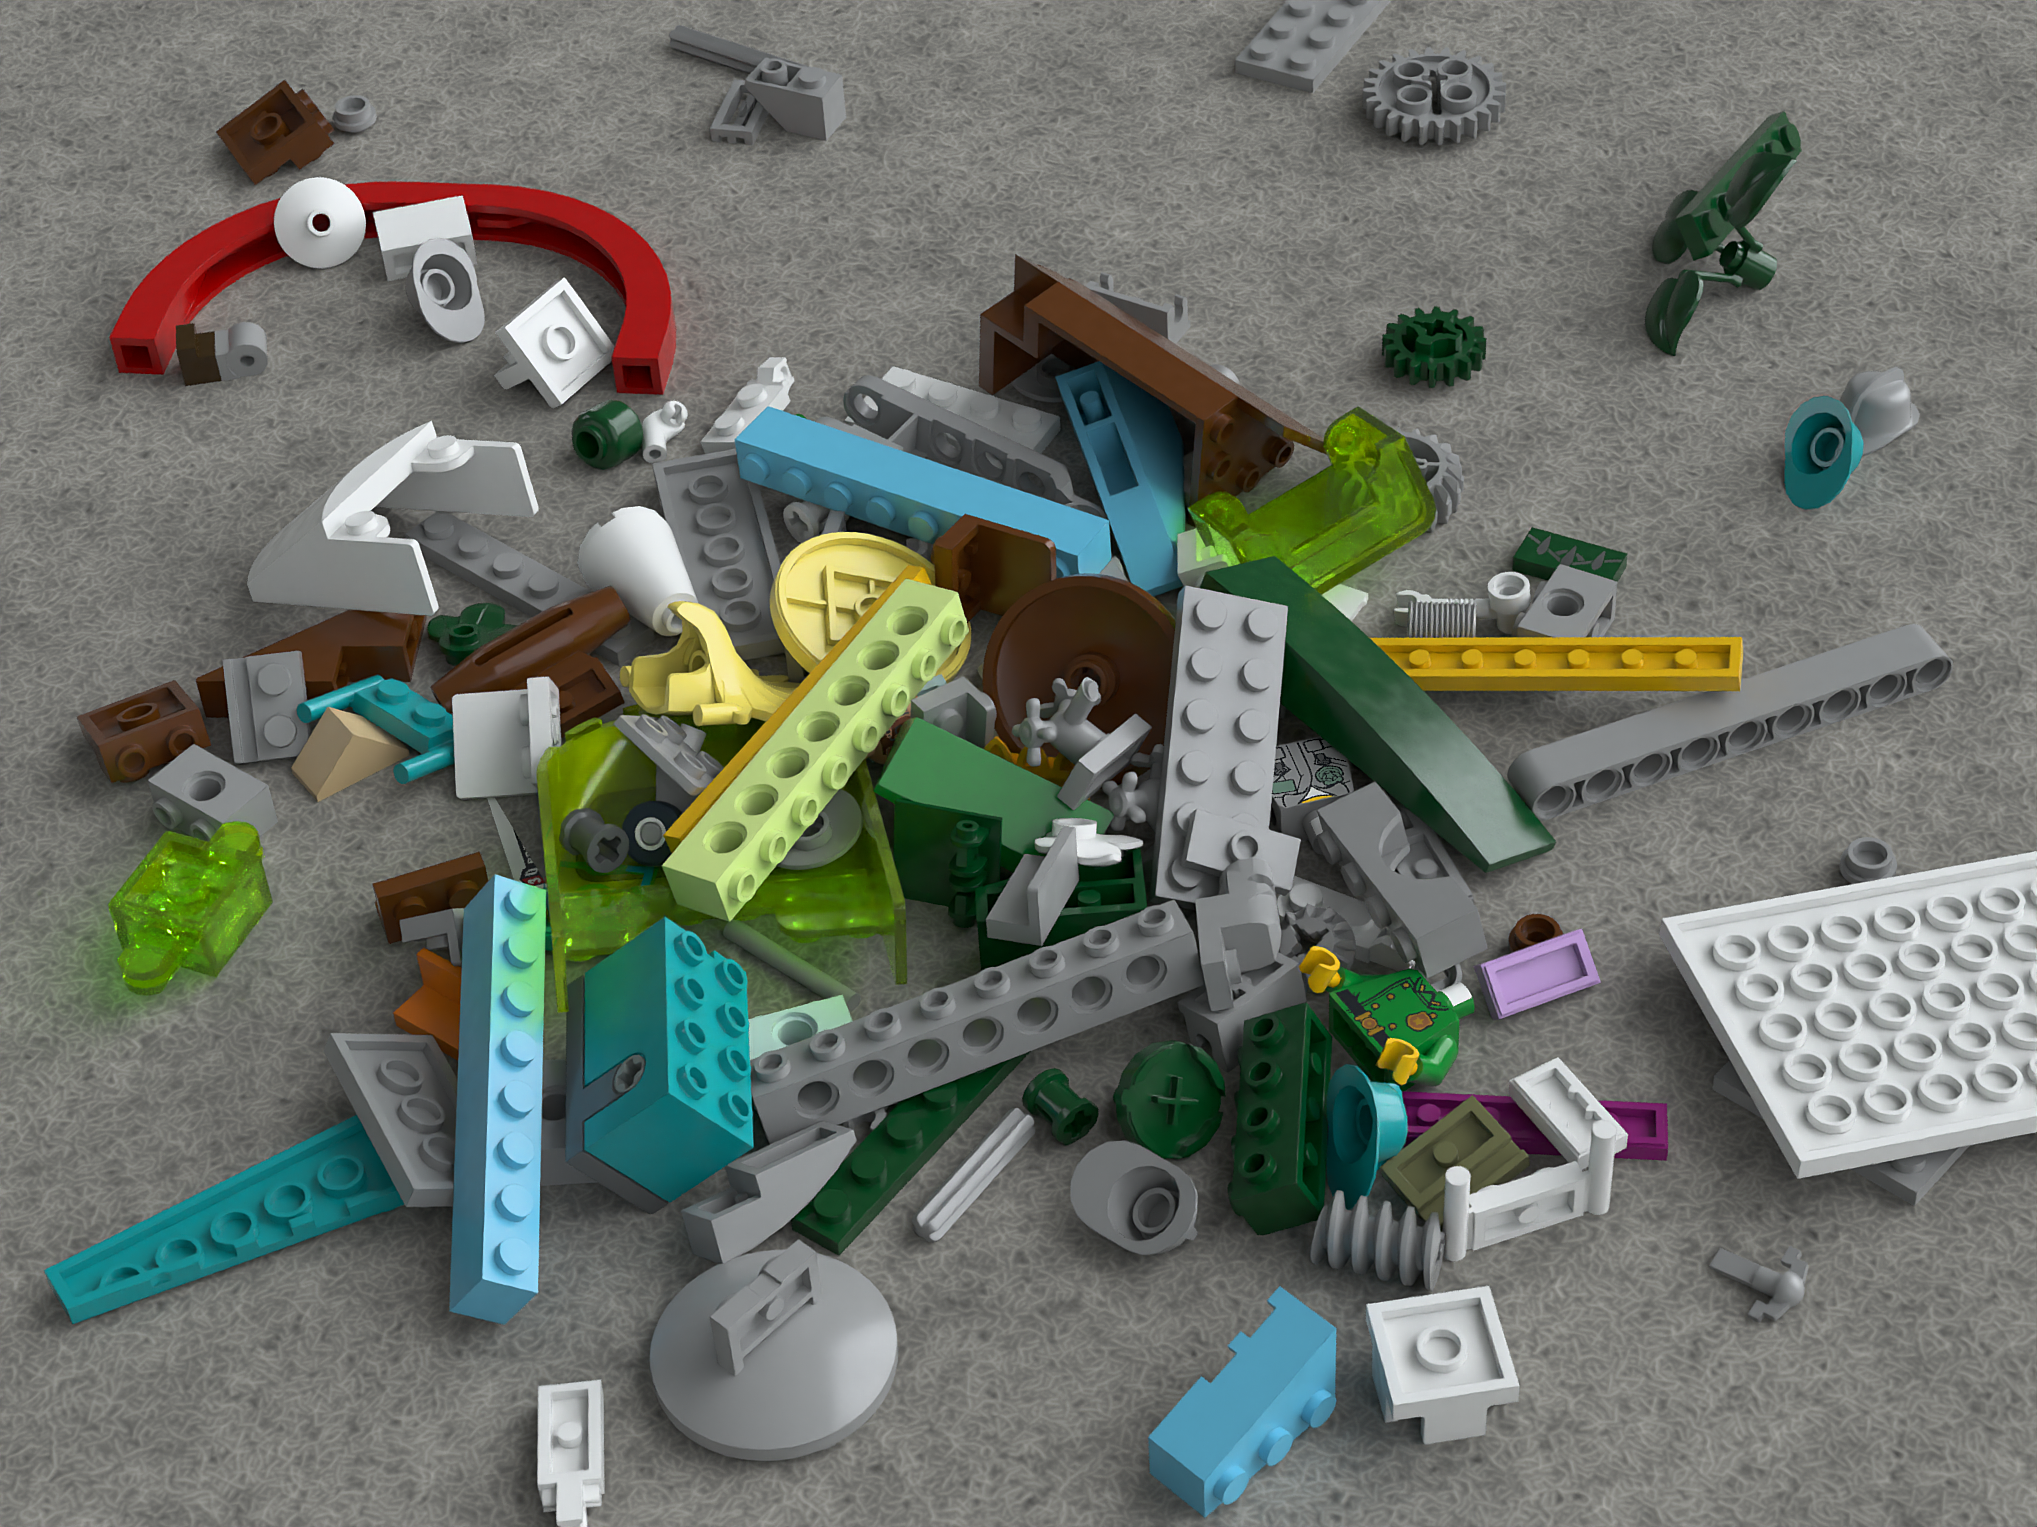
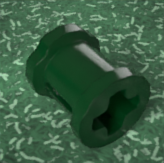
M1056 1068L1047 1069L1038 1074L1028 1084L1022 1097L1023 1106L1032 1115H1041L1052 1126V1135L1064 1145H1071L1086 1136L1095 1126L1099 1116V1108L1092 1101L1084 1097L1080 1098L1069 1087L1068 1077L1060 1069Z

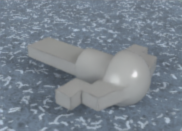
M1789 1246L1781 1259L1782 1265L1790 1268L1784 1275L1722 1248L1719 1249L1709 1265L1710 1269L1772 1297L1768 1304L1756 1300L1747 1314L1748 1318L1758 1323L1762 1321L1764 1316L1776 1321L1787 1310L1801 1302L1805 1292L1804 1284L1809 1268L1807 1262L1800 1260L1802 1256L1801 1251Z

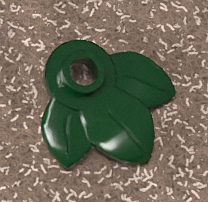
M477 603L466 607L458 617L438 615L432 618L428 623L427 633L431 640L439 643L440 651L446 656V662L456 666L477 648L517 625L505 624V610L501 606L494 603Z

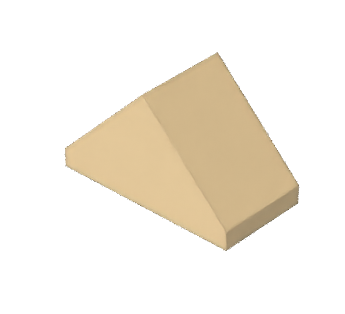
M327 707L291 769L293 775L319 802L409 756V750L398 738L363 716Z

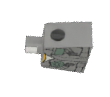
M1321 736L1276 746L1269 830L1299 838L1301 841L1309 840L1313 850L1323 855L1317 841V835L1323 832L1317 810L1354 792L1347 758Z

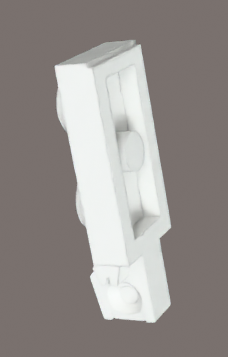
M770 357L758 367L757 379L748 381L747 386H744L737 393L736 398L725 412L716 419L713 427L700 442L705 454L735 449V438L767 406L781 411L786 408L790 403L788 391L795 379L794 376H791L785 357Z
M601 1380L538 1387L537 1485L544 1512L556 1511V1522L559 1527H587V1508L598 1507L602 1503L601 1494H604V1393Z

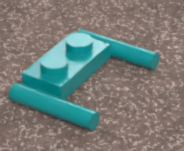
M375 675L302 702L297 706L298 718L303 723L320 719L327 707L338 710L352 707V710L422 753L394 766V777L400 784L409 783L455 764L453 715L446 712V709L441 705L430 702L409 689L405 683L393 678L384 680L380 675Z

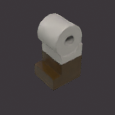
M241 322L234 324L228 330L197 333L195 323L176 325V352L185 386L259 375L268 365L267 335L257 324Z

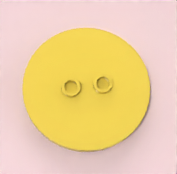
M836 532L811 538L801 543L788 554L774 579L770 593V611L774 627L792 657L805 670L811 673L908 565L924 567L931 584L935 586L934 565L904 545L871 534ZM970 621L967 623L969 633L965 636L964 641L955 648L935 674V676L942 674L947 683L953 681L967 658L971 644Z

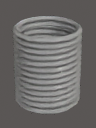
M1411 600L1408 605L1407 638L1475 637L1477 605L1475 603L1473 605L1470 603L1466 605L1462 603L1460 605L1458 602L1456 604L1453 602L1451 604L1448 602L1445 604L1441 602L1439 604L1432 601L1430 603L1427 601L1424 603L1422 601L1413 603Z

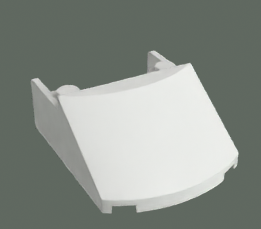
M432 421L402 434L361 461L278 532L255 559L248 575L247 585L253 602L432 616L439 609L419 543L414 539L388 538L390 526L387 518L377 515L371 510L374 507L533 517L539 511V507L521 446L516 442L461 440L450 435L437 437Z

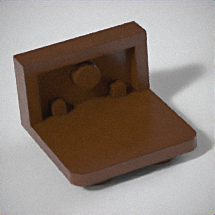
M964 514L943 536H939L931 551V563L935 568V586L958 592L967 623L980 610L1003 616L1024 594L1041 584L1057 579L1056 546L1052 540L968 514Z

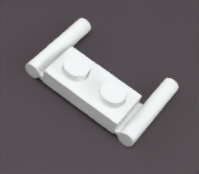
M1599 1120L1593 1124L1589 1165L1586 1171H1582L1578 1163L1574 1161L1555 1168H1543L1530 1176L1502 1185L1486 1186L1476 1193L1469 1195V1171L1461 1166L1449 1168L1445 1174L1443 1215L1445 1246L1443 1256L1450 1261H1459L1465 1257L1466 1250L1469 1249L1474 1251L1582 1216L1586 1211L1595 1215L1606 1213L1610 1204L1617 1132L1615 1124L1608 1120Z

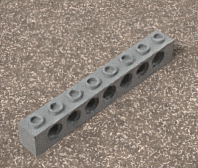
M1171 900L1160 905L1150 906L1137 914L1108 925L1092 928L1087 933L1058 944L1039 948L1029 955L1000 966L984 969L976 975L942 988L931 989L923 995L889 1008L876 1010L868 1016L839 1027L823 1030L810 1038L781 1049L765 1052L759 1057L750 1060L751 1096L768 1142L771 1145L821 1121L839 1125L1205 985L1194 933L1176 901Z

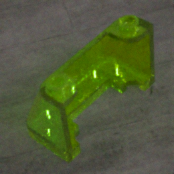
M1357 406L1332 422L1325 432L1323 444L1331 463L1327 468L1250 514L1247 513L1238 498L1227 492L1210 494L1187 509L1204 538L1214 547L1218 555L1225 554L1232 566L1276 556L1322 595L1422 535L1431 527L1435 519L1436 505L1405 436Z

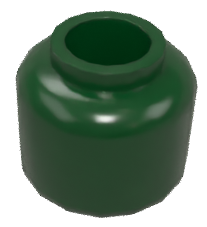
M617 400L601 402L580 413L573 422L571 431L573 448L576 454L591 467L602 470L615 467L633 457L641 448L644 438L642 424L638 415L630 406Z

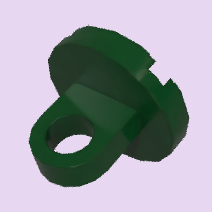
M1175 1040L1150 1044L1133 1056L1123 1070L1118 1087L1113 1094L1117 1120L1125 1138L1129 1142L1140 1145L1163 1159L1190 1157L1205 1147L1220 1127L1224 1112H1220L1219 1109L1221 1096L1225 1097V1082L1217 1063L1202 1048Z

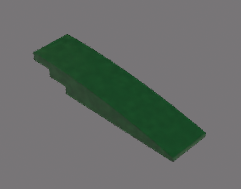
M1276 556L1205 572L1199 587L1201 589L1288 606L1280 703L1482 871L1488 873L1549 852L1554 848L1556 840L1443 710L1351 620Z

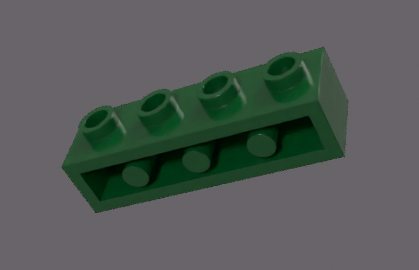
M1304 1002L1244 1020L1243 1042L1237 1052L1241 1070L1239 1090L1234 1095L1237 1126L1236 1135L1231 1139L1234 1168L1233 1181H1230L1228 1184V1198L1233 1211L1238 1216H1243L1257 1235H1267L1318 1221L1324 1207L1328 1140L1327 1092L1331 1078L1332 1036L1308 1003Z

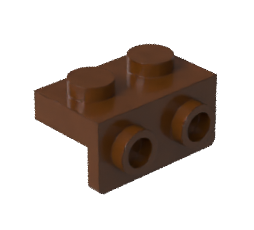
M480 851L372 884L376 897V910L389 944L402 940L400 920L449 909L465 908L489 881Z

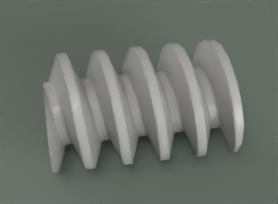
M1337 1190L1329 1205H1325L1319 1215L1312 1240L1311 1263L1318 1264L1327 1252L1330 1267L1340 1270L1346 1265L1351 1256L1354 1272L1359 1275H1365L1375 1261L1377 1276L1385 1281H1388L1393 1276L1399 1266L1401 1282L1406 1286L1415 1284L1423 1271L1425 1288L1432 1291L1435 1288L1442 1265L1445 1233L1440 1230L1437 1212H1432L1424 1226L1419 1227L1416 1224L1414 1207L1408 1206L1400 1221L1397 1222L1393 1221L1391 1202L1384 1201L1376 1216L1369 1215L1366 1196H1360L1352 1211L1345 1209L1343 1191Z

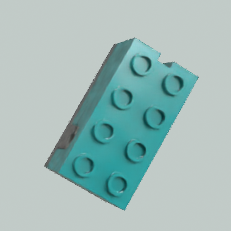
M666 917L585 972V976L581 975L566 986L565 1163L648 1214H654L668 1205V1202L671 1203L754 1148L747 974L737 962L732 959H726L715 950L707 954L703 942L695 933L685 931Z

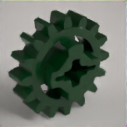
M1434 306L1432 313L1425 314L1420 308H1415L1413 317L1401 313L1398 315V324L1388 323L1386 325V334L1382 335L1385 368H1394L1395 378L1408 375L1409 384L1413 386L1420 380L1427 381L1429 388H1434L1437 381H1444L1449 387L1454 386V378L1456 377L1468 381L1471 379V370L1481 371L1482 360L1486 359L1487 338H1484L1483 326H1474V318L1472 316L1459 319L1458 310L1456 309L1448 313L1441 311L1440 307Z

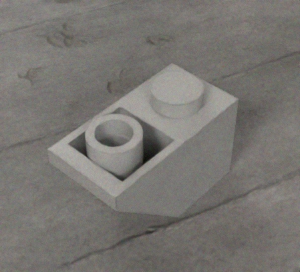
M764 58L745 79V88L787 132L827 141L846 118L843 78L841 74L824 71L818 67L792 64L777 58Z

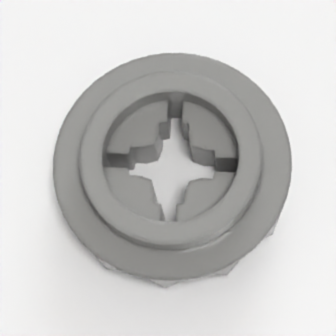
M1308 903L1305 909L1294 913L1285 912V918L1280 923L1282 936L1279 953L1298 962L1300 965L1306 954H1301L1298 957L1296 955L1303 949L1299 942L1301 940L1299 935L1304 933L1305 936L1309 935L1314 941L1323 938L1316 946L1323 947L1332 952L1338 958L1340 966L1350 970L1355 958L1356 941L1352 928L1341 915L1331 907L1327 909L1320 908ZM1301 972L1305 993H1315L1307 983L1310 974Z

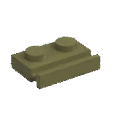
M1472 1095L1402 1149L1396 1156L1380 1166L1382 1177L1410 1207H1414L1415 1214L1426 1222L1432 1212H1437L1440 1230L1443 1232L1445 1174L1449 1168L1461 1166L1469 1171L1470 1195L1486 1186L1508 1183L1530 1166L1529 1155L1524 1150L1518 1148L1505 1129Z

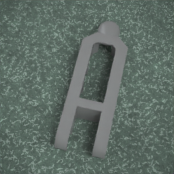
M871 375L862 376L844 394V408L848 416L859 426L854 424L851 427L827 416L820 417L815 421L1107 519L1103 509L1074 495L1066 465L878 377ZM862 394L873 399L878 407V411L866 404ZM944 433L952 435L958 441L961 450L950 445ZM985 452L996 456L1001 462L1002 469L992 465L987 459ZM1027 472L1037 475L1042 480L1045 489L1034 485L1029 479Z

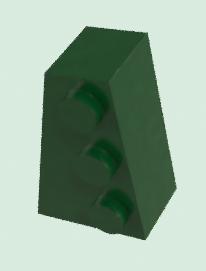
M1140 848L1124 850V857H1121V862L1109 866H1085L1078 863L1079 881L1042 946L989 938L987 936L986 918L1009 879L975 888L981 971L990 967L1000 966L1029 955L1039 948L1058 944L1087 933L1092 928L1108 925L1146 909L1147 901Z

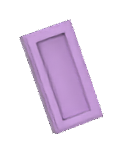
M1582 929L1565 933L1474 966L1493 1020L1502 1019L1601 983Z

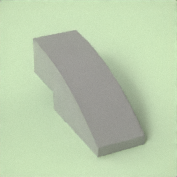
M821 1121L725 1166L731 1188L681 1210L693 1255L724 1264L755 1248L785 1226L816 1196L839 1168L856 1142L854 1130Z

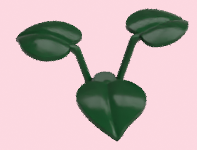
M1760 152L1750 156L1740 166L1726 193V202L1731 206L1726 213V218L1743 240L1739 242L1731 241L1726 246L1720 244L1715 249V251L1721 253L1719 263L1723 267L1724 273L1684 269L1680 272L1678 279L1667 278L1660 284L1649 302L1645 315L1647 334L1651 342L1660 350L1669 355L1676 356L1679 338L1691 320L1703 292L1702 280L1730 283L1737 288L1743 283L1754 290H1761L1771 282L1777 269V260L1774 256L1762 250L1764 245L1755 240L1745 226L1756 217L1786 174L1797 162L1795 158L1789 155ZM1686 190L1677 195L1671 202L1666 212L1665 220L1659 225L1653 239L1652 253L1657 261L1663 264H1671L1678 260L1688 248L1675 218L1699 193L1698 191Z

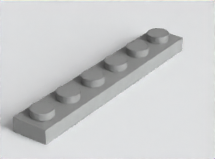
M436 511L405 534L406 539H414L419 543L423 557L530 617H534L554 605L591 592L445 511ZM630 614L631 621L593 651L619 667L655 639L653 629Z

